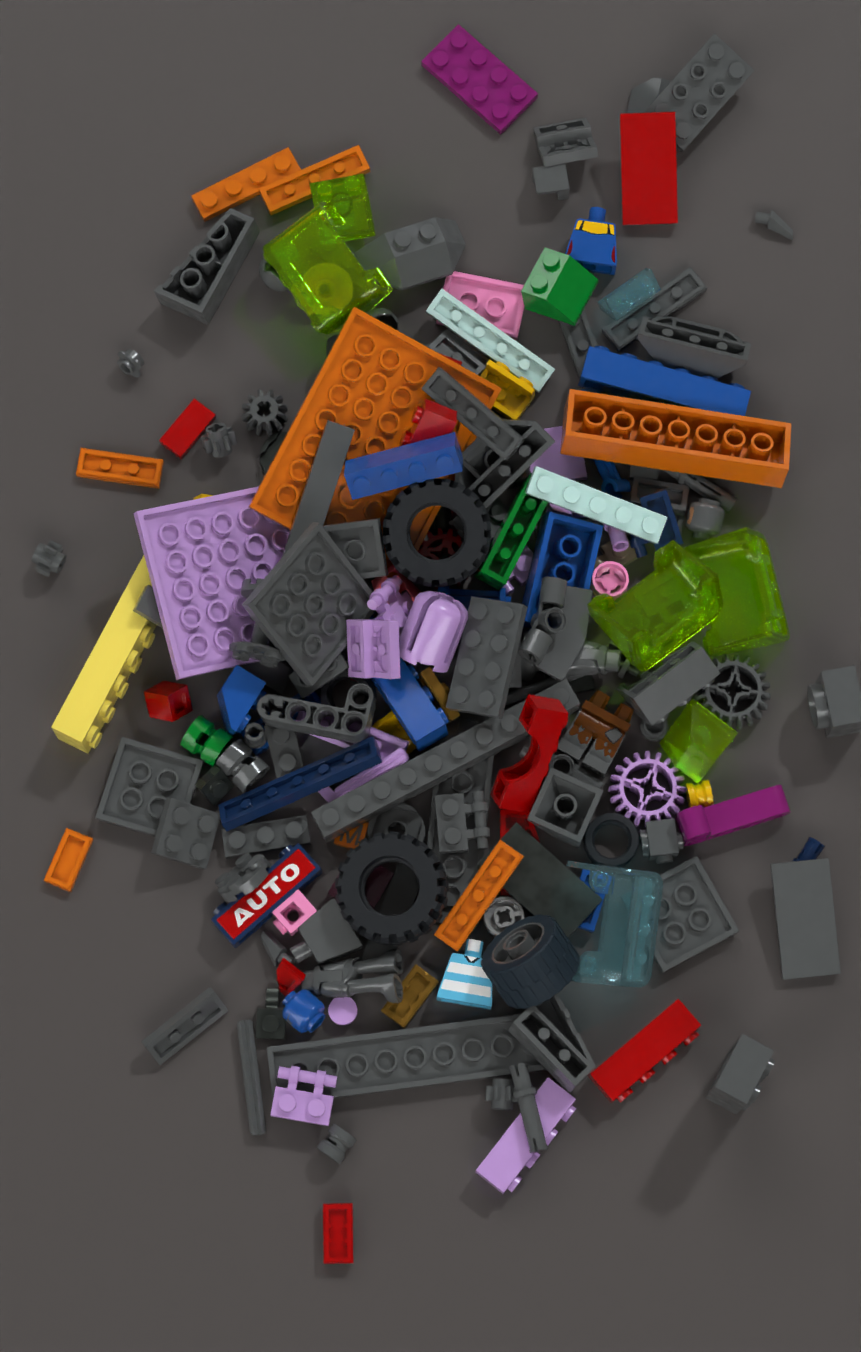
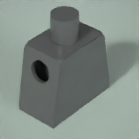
M334 898L299 926L298 930L303 941L289 948L297 963L313 955L319 966L363 949L351 925L342 916L341 909Z

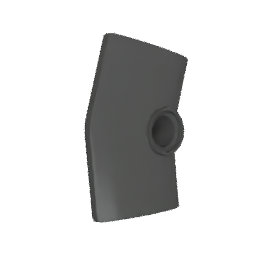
M544 577L541 583L538 611L532 616L531 628L522 642L518 653L534 667L561 681L565 678L585 642L592 590L567 586L568 582L561 578ZM547 618L550 619L551 626H549Z

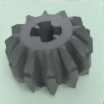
M259 389L257 390V398L249 394L247 396L249 403L242 404V410L245 411L241 415L242 421L248 422L246 425L248 431L256 428L257 436H261L263 430L267 431L268 436H272L273 428L280 432L282 430L281 423L288 421V416L284 414L288 411V405L282 404V395L274 397L273 390L270 389L267 395H263V391ZM265 409V412H267L268 409L270 415L265 416L263 414V416H260V411Z

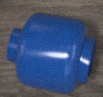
M307 989L297 993L295 991L290 992L282 1002L285 1006L282 1012L283 1018L300 1033L315 1031L326 1017L324 1014V1004Z

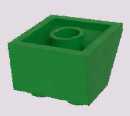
M545 247L521 290L525 309L575 326L598 284V279L570 255Z

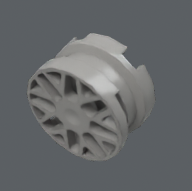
M510 897L496 898L484 914V925L487 932L496 937L508 926L524 919L522 906Z

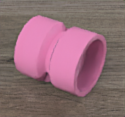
M606 561L599 564L594 570L590 586L593 599L604 606L619 604L627 592L629 584L628 572L620 563L614 561Z

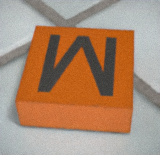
M365 822L336 837L334 845L354 850L359 846L358 842L366 838L369 823Z

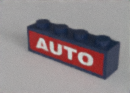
M299 843L294 847L289 845L278 855L280 859L271 868L266 867V871L269 873L266 879L251 893L245 896L243 892L235 895L238 900L229 904L223 902L213 911L212 923L235 949L273 917L272 911L298 889L300 892L303 891L322 874L319 865Z

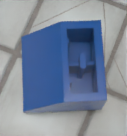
M239 665L234 667L217 694L224 729L231 735L235 732L240 734L252 717L247 714L250 708L255 710L259 700L267 693L262 690L266 682Z

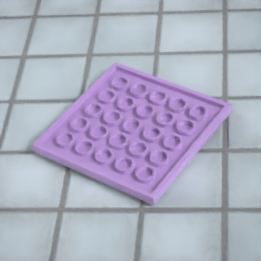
M258 487L140 510L133 513L176 680L260 661L249 658V661L236 660L232 658L233 652L229 648V645L233 642H251L255 621L250 619L249 613L242 606L246 600L240 592L242 582L245 579L251 578V584H256L257 578L264 579L282 557L290 530L248 508Z

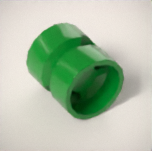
M199 715L186 731L180 745L192 754L200 753L201 760L213 767L222 753L232 745L234 736L222 728L214 729L213 722ZM206 735L210 736L203 745L202 742L205 739Z

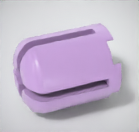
M436 591L419 593L414 599L399 639L400 657L413 665H416L417 662L424 665H433L434 672H447L468 620V611L465 606L445 593Z

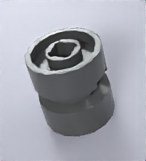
M239 739L222 753L215 765L226 776L232 775V782L243 793H246L267 774L270 767L259 756L253 757V750L242 739Z

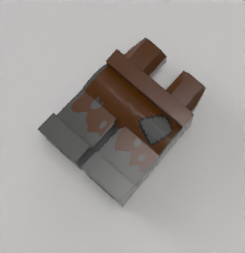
M597 690L589 701L585 700L565 736L558 744L557 751L570 756L573 762L579 765L592 740H595L582 761V767L604 779L630 730V721L634 709L620 703L614 715L604 709L611 697Z

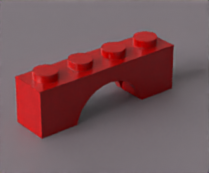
M528 694L519 721L527 733L531 735V745L527 754L518 763L508 768L499 769L490 795L500 809L525 813L531 812L532 806L538 797L543 778L548 774L551 757L557 751L558 739L562 729L566 727L569 713L559 699Z

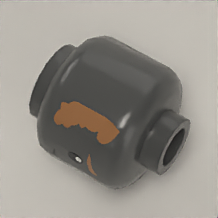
M698 498V502L690 504L685 527L693 532V538L709 541L710 536H718L721 533L725 511L720 507V502Z

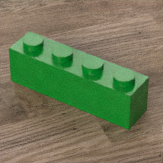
M532 473L523 480L490 544L483 563L474 575L475 578L497 590L506 585L548 503L525 494Z

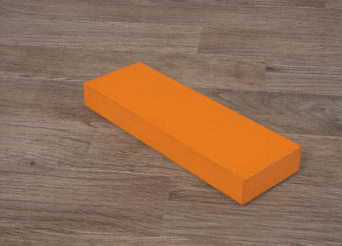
M81 448L76 476L160 489L164 460Z

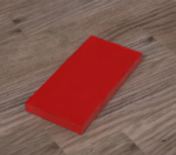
M675 112L620 114L623 225L678 223Z

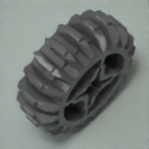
M724 654L722 663L716 657L713 658L712 662L720 674L730 672L729 680L725 683H717V685H710L705 689H699L697 692H700V694L694 697L695 702H704L699 706V712L709 711L705 720L709 721L714 716L717 718L715 726L719 727L721 722L724 721L726 722V730L731 729L732 723H735L736 728L741 730L743 720L748 726H752L754 723L752 716L760 720L762 718L760 710L766 711L768 708V704L763 700L766 701L771 698V694L764 691L770 688V682H761L766 678V672L757 674L756 671L760 667L759 663H755L750 667L748 665L750 658L746 657L743 663L739 662V654L734 655L733 661H730L729 656ZM740 674H743L751 681L754 690L741 683ZM734 680V688L739 692L731 704L730 692L726 693V691L729 690ZM710 694H714V697L721 698L724 701L725 711L713 702ZM755 699L748 709L735 713V707L738 702Z

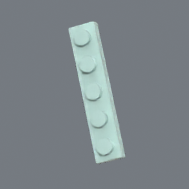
M444 289L439 291L426 310L427 314L493 361L505 364L510 369L511 374L517 378L522 376L528 379L538 393L555 371V368Z
M537 466L533 469L525 494L654 544H658L667 517Z

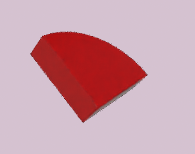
M284 957L276 970L280 992L286 997L302 983L306 974Z

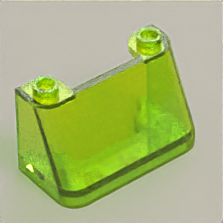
M744 527L684 547L686 556H684L685 567L688 572H692L695 576L699 577L711 626V629L706 630L703 644L711 656L735 653L789 640V628L769 546L762 533Z
M674 540L656 551L653 564L654 571L615 601L611 595L604 593L595 596L587 604L589 614L627 660L642 672L652 668L712 622L723 608L718 574Z

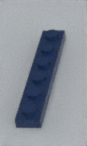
M371 736L219 804L222 826L226 831H229L382 763L377 741Z

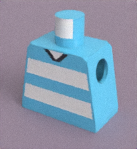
M467 939L464 955L458 953L451 954L437 993V1001L491 1010L492 982L481 966L484 942Z

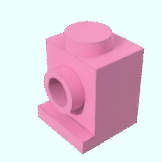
M298 889L272 911L273 916L276 918L272 923L282 935L288 932L293 936L299 931V926L315 914L317 910ZM290 912H297L299 918L296 921H290L288 915Z

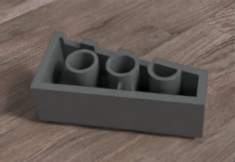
M230 208L206 234L207 237L201 244L195 246L189 252L190 256L180 266L175 267L170 273L171 276L168 280L154 290L160 304L209 325L260 233L255 219Z

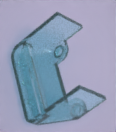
M568 861L567 866L590 870L589 885L591 889L596 893L605 894L598 951H586L580 956L578 971L571 981L637 988L644 987L650 981L652 975L663 890L661 876L656 872Z

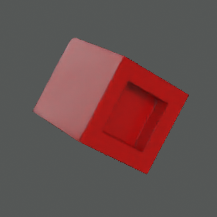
M162 681L144 691L148 713L151 718L174 722L193 711L186 684Z

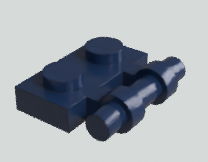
M667 490L639 498L643 508L667 517L658 544L653 543L656 553L682 545L683 540ZM630 534L631 539L629 543L631 549L634 548L637 558L647 556L645 544L651 542Z

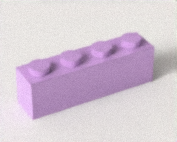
M549 1077L535 1095L547 1146L557 1135L558 1131L554 1128L562 1119L564 1122H567L576 1110L573 1106L576 1099ZM521 1113L476 1169V1173L502 1194L507 1189L513 1192L523 1179L519 1176L525 1166L530 1169L540 1157L539 1153L529 1152L530 1148Z

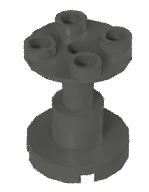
M251 578L245 579L242 582L241 595L247 599L263 579L257 578L256 584H251ZM256 622L251 642H233L229 645L230 650L233 652L232 658L239 661H249V658L260 660V664L263 666L277 667L278 662L285 660L280 650L268 646L269 638Z

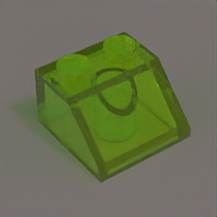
M364 173L309 183L321 246L376 236Z

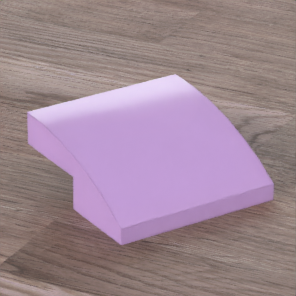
M346 620L348 677L400 678L399 620Z

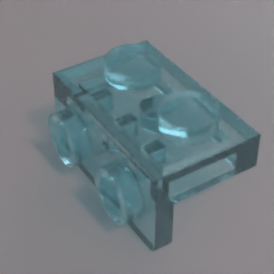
M645 268L597 303L601 311L618 321L659 292L661 288L652 270Z

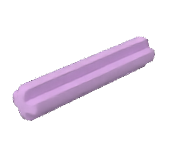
M398 748L382 758V763L360 772L335 788L334 792L337 794V798L406 763L409 760V755L404 748Z

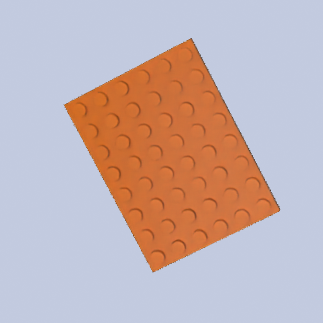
M353 307L248 508L291 530L326 421L329 420L355 429L345 461L399 447L404 432L406 430L411 431L414 423L411 422L416 407H422L425 399L437 403L421 388L438 367L444 369L489 409H492L502 388L360 309ZM457 420L452 432L456 433L461 452H463L476 440L477 436ZM344 461L324 525L380 518L383 535L382 526L389 505L409 485L352 500L344 476ZM455 473L442 476L439 478L450 479L454 481ZM441 506L427 507L420 511L413 519L410 528V538L417 551ZM385 549L387 569H388V568H389L390 566H392L393 564H392V562L389 560V558H388V556H387V554H386V549ZM390 572L387 575V577L392 578L394 575H397V573Z

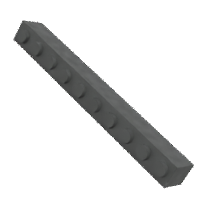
M567 678L536 694V696L559 699L569 713L568 716L579 711L580 702ZM526 700L505 710L502 719L492 717L312 811V818L326 843L531 736L519 721Z

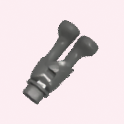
M527 629V630H526L525 635H524V639H525V637H526V635L528 634V632H529L530 629ZM585 640L566 675L568 677L573 675L600 674V671L601 674L606 675L607 671L619 672L621 650L609 649L608 645ZM521 657V681H531L534 679L537 671L541 670Z
M390 949L382 956L362 960L361 957H356L354 959L349 958L344 961L331 962L321 967L316 965L314 970L303 971L306 976L302 981V990L307 989L311 993L314 992L316 996L324 995L331 998H344L359 993L377 992L382 993L391 1003H401L403 999V986L398 975L403 973L402 953L400 949ZM387 973V975L362 979L363 974Z

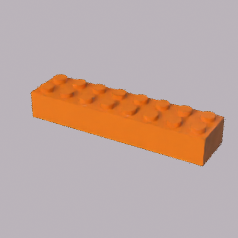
M569 389L564 407L560 454L782 488L789 471L791 423Z

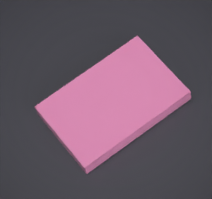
M454 271L452 275L446 276L443 288L446 292L512 339H518L525 307L521 294L524 285ZM436 320V324H438V325H443V324H441L439 321Z

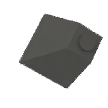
M550 768L527 820L552 837L579 848L603 794V790L554 768Z

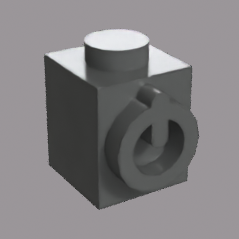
M675 818L646 822V827L644 826V829L639 830L643 857H648L649 860H656V864L673 862V858L679 854V849H683L682 833L676 832Z

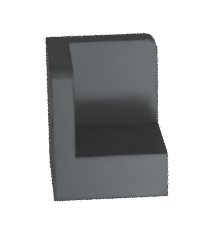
M565 163L533 168L532 180L535 183L537 195L557 193L558 200L569 199L570 188Z

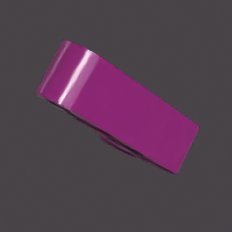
M775 785L705 808L702 805L687 808L677 814L676 821L682 833L684 845L690 846L783 817L791 813L782 785Z

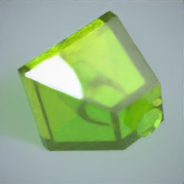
M692 698L659 744L674 766L699 784L708 775L738 732Z

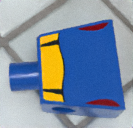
M591 207L588 219L579 218L576 220L565 254L570 255L589 272L615 275L617 265L616 225L605 222V209Z

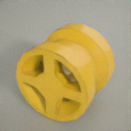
M703 780L697 785L693 783L685 784L689 808L698 805L703 807L714 805L709 780Z

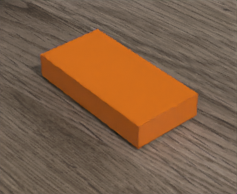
M66 828L46 873L44 882L72 892L93 843V838Z

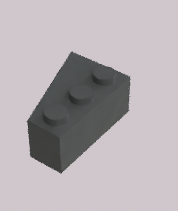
M692 641L662 660L664 664L657 670L649 673L646 669L639 673L642 679L628 687L623 683L616 688L628 705L634 709L633 712L651 725L659 724L668 718L669 712L674 708L687 704L692 699V695L699 689L709 687L715 681L714 678L720 674L702 646Z
M557 993L551 999L526 1009L512 1023L508 1031L570 1094L590 1075L596 1066L570 1019L571 1016L568 1009H565Z

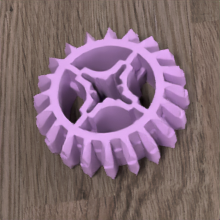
M645 751L644 759H641L639 753L636 752L633 754L634 763L628 757H625L623 763L626 768L617 765L615 771L619 775H611L610 781L617 784L608 788V792L617 794L610 798L611 804L620 802L615 812L621 813L625 810L626 814L624 816L626 818L635 817L633 824L638 827L640 820H645L644 826L646 827V822L661 820V816L664 820L672 819L668 811L678 814L680 809L675 804H684L685 801L682 796L677 795L686 793V787L678 786V784L684 782V776H674L679 771V766L677 765L670 769L668 766L672 759L668 757L664 763L660 762L661 753L659 752L656 754L655 759H650V751ZM649 769L647 776L642 779L633 778L631 780L627 778L636 770ZM657 772H660L667 779L671 793L665 791V788L657 783ZM649 778H652L650 785L651 790L655 793L653 794L650 791L645 802H643L644 789L640 786L645 787V784H648ZM624 787L630 788L629 791L638 796L637 808L626 798ZM662 799L668 801L660 809L645 811L650 801H661Z

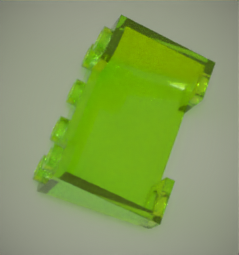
M330 200L318 204L263 246L264 259L279 274L281 283L291 291L297 306L304 310L310 318L312 327L318 333L328 335L341 331L353 307L366 312L393 291V288L378 268L363 269L339 235L335 227L343 226L346 222Z

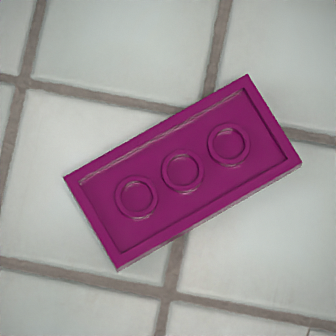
M459 24L421 61V66L500 135L538 98V93Z

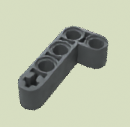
M358 683L349 689L344 708L278 695H265L259 700L257 710L262 721L270 727L358 743L369 736L376 708V699L368 685ZM358 696H369L365 704L358 705L355 703ZM273 706H275L277 711H272L271 715H268L266 711H271ZM296 712H306V717L303 720H293ZM327 716L334 718L332 725L328 727L320 725L323 718ZM352 723H362V728L359 731L350 732L348 730Z

